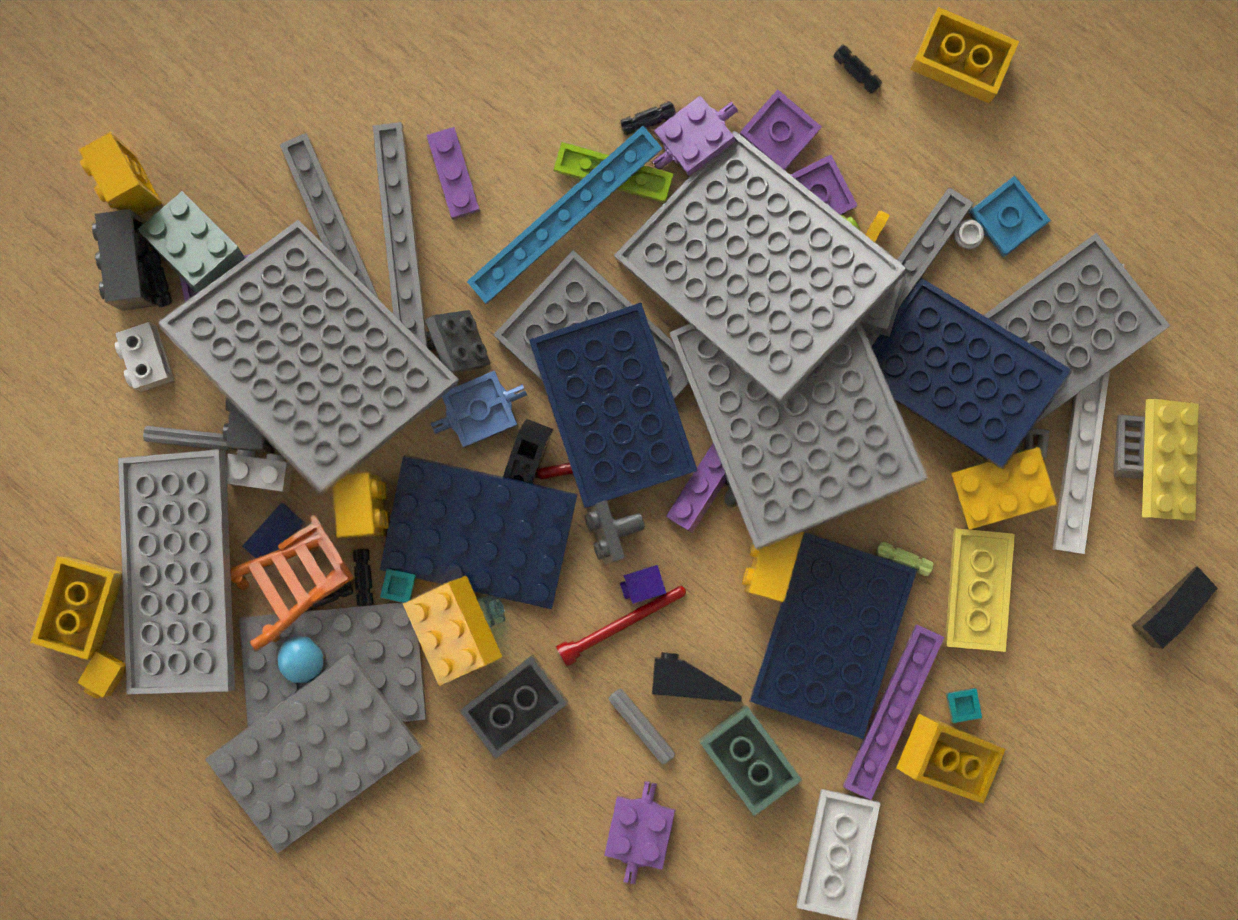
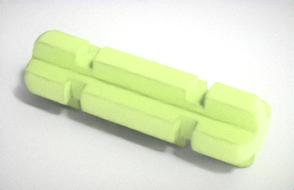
M881 542L877 548L876 555L887 560L891 559L890 561L917 569L916 573L923 576H929L933 569L934 563L925 558L919 559V556L898 547L893 548V545Z

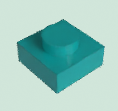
M386 569L380 598L403 603L410 601L416 575Z
M977 688L945 693L952 723L982 718Z

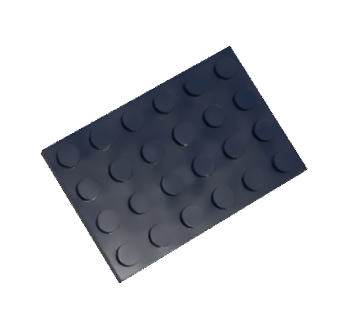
M923 278L919 279L899 307L890 337L880 334L871 347L894 401L1002 470L1072 373V369Z
M642 303L529 339L585 508L698 471Z
M404 455L380 570L392 569L416 575L417 579L443 585L467 576L474 592L552 609L578 494Z
M804 532L785 600L780 604L749 701L863 739L917 569Z

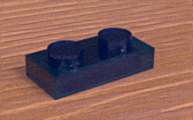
M281 502L242 547L254 558L279 550L278 545L295 534L305 521L285 503Z

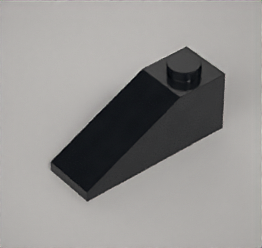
M526 419L518 431L503 477L533 484L553 429Z
M1196 566L1132 626L1152 648L1163 649L1186 628L1218 588Z
M661 652V658L655 657L652 682L653 695L742 702V696L689 662L679 659V654Z

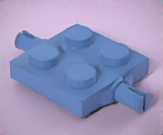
M492 371L454 387L446 393L442 399L446 406L447 417L433 423L431 422V426L434 428L435 434L452 428L458 434L463 448L518 426L512 413L511 402L527 396L523 384L506 391L500 384L496 372Z

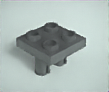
M470 310L438 314L425 319L429 329L427 339L430 338L428 349L433 350L436 348L440 357L439 360L453 374L480 369L491 364L487 356L486 347L482 343L477 330L476 321L472 317Z
M607 500L587 508L588 514L585 515V521L590 532L594 531L597 542L593 545L598 560L603 559L605 565L625 558L620 538L645 529L641 514L637 513L614 520Z

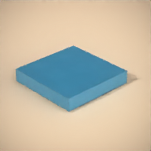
M1015 175L968 212L969 216L982 226L984 234L1003 258L1051 221Z

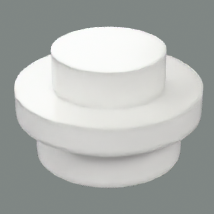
M965 220L956 228L954 238L960 247L973 249L983 241L984 231L978 222Z

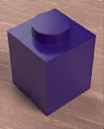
M658 565L624 575L625 581L620 583L625 600L631 598L632 604L666 593Z

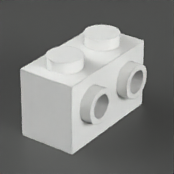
M147 322L115 333L118 342H115V349L119 358L124 359L127 368L124 370V376L130 387L133 386V389L142 392L175 381L156 325Z
M239 449L237 455L228 454L226 464L227 484L289 493L293 465L284 462V456L267 454L266 459L255 458L256 452Z

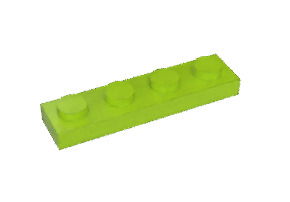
M561 142L554 172L582 180L609 155ZM644 165L617 190L665 203L673 179V173Z

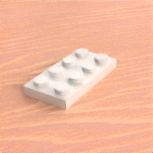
M825 789L820 790L796 905L797 908L849 920L857 919L880 808L879 801Z

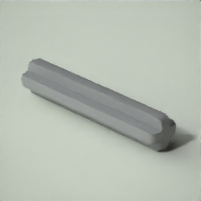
M146 426L144 429L143 439L147 442L219 450L230 449V447H226V441L223 440V434L154 426Z
M620 688L610 695L609 701L659 762L663 765L668 763L675 756V752L624 690Z

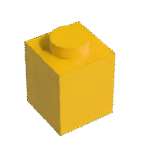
M105 650L96 651L77 683L85 687L83 691L96 699L111 696L126 672V664Z

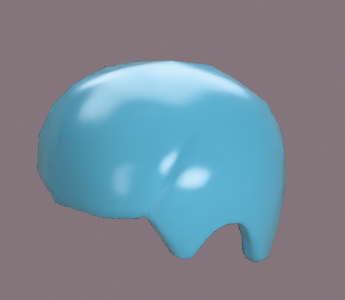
M295 636L288 639L282 644L277 655L278 668L281 674L293 683H308L315 679L323 668L324 660L321 649L306 636Z

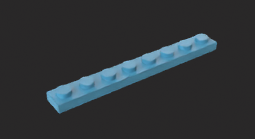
M642 126L466 282L485 304H488L662 150V147L646 128Z

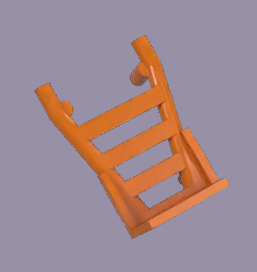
M315 515L309 517L312 521L310 525L278 545L279 550L230 568L231 582L233 581L240 590H246L249 587V581L244 575L253 574L279 618L273 626L271 624L264 625L262 628L263 633L250 641L255 651L271 642L279 641L280 635L313 604L354 579ZM318 547H321L334 567L326 577L310 553V550L316 552L319 549ZM298 555L316 585L310 592L306 593L286 559ZM273 564L276 565L298 603L290 610L286 607L265 572V567Z

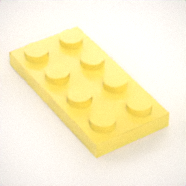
M1146 399L1143 518L1195 521L1199 404Z
M954 529L945 634L946 647L1006 652L1015 534Z

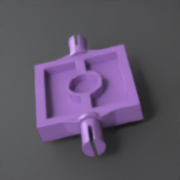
M700 95L654 130L656 136L663 143L665 152L652 161L657 169L661 170L674 161V163L684 169L688 176H691L736 142L735 137L726 127L725 121L738 112V109L733 102H730L717 112Z
M644 781L642 798L629 799L617 796L604 856L619 859L627 864L623 881L629 882L632 871L630 884H636L639 867L649 866L663 869L676 810L661 806L653 801L657 784L652 782L650 792L648 793L649 781Z

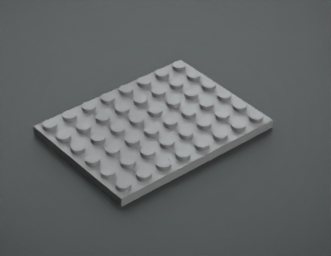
M734 131L732 134L736 142L693 173L614 256L624 267L782 404L907 274V269L739 133Z
M299 220L158 322L160 329L321 495L458 384V378Z
M860 322L782 404L691 324L670 332L757 550L928 480Z

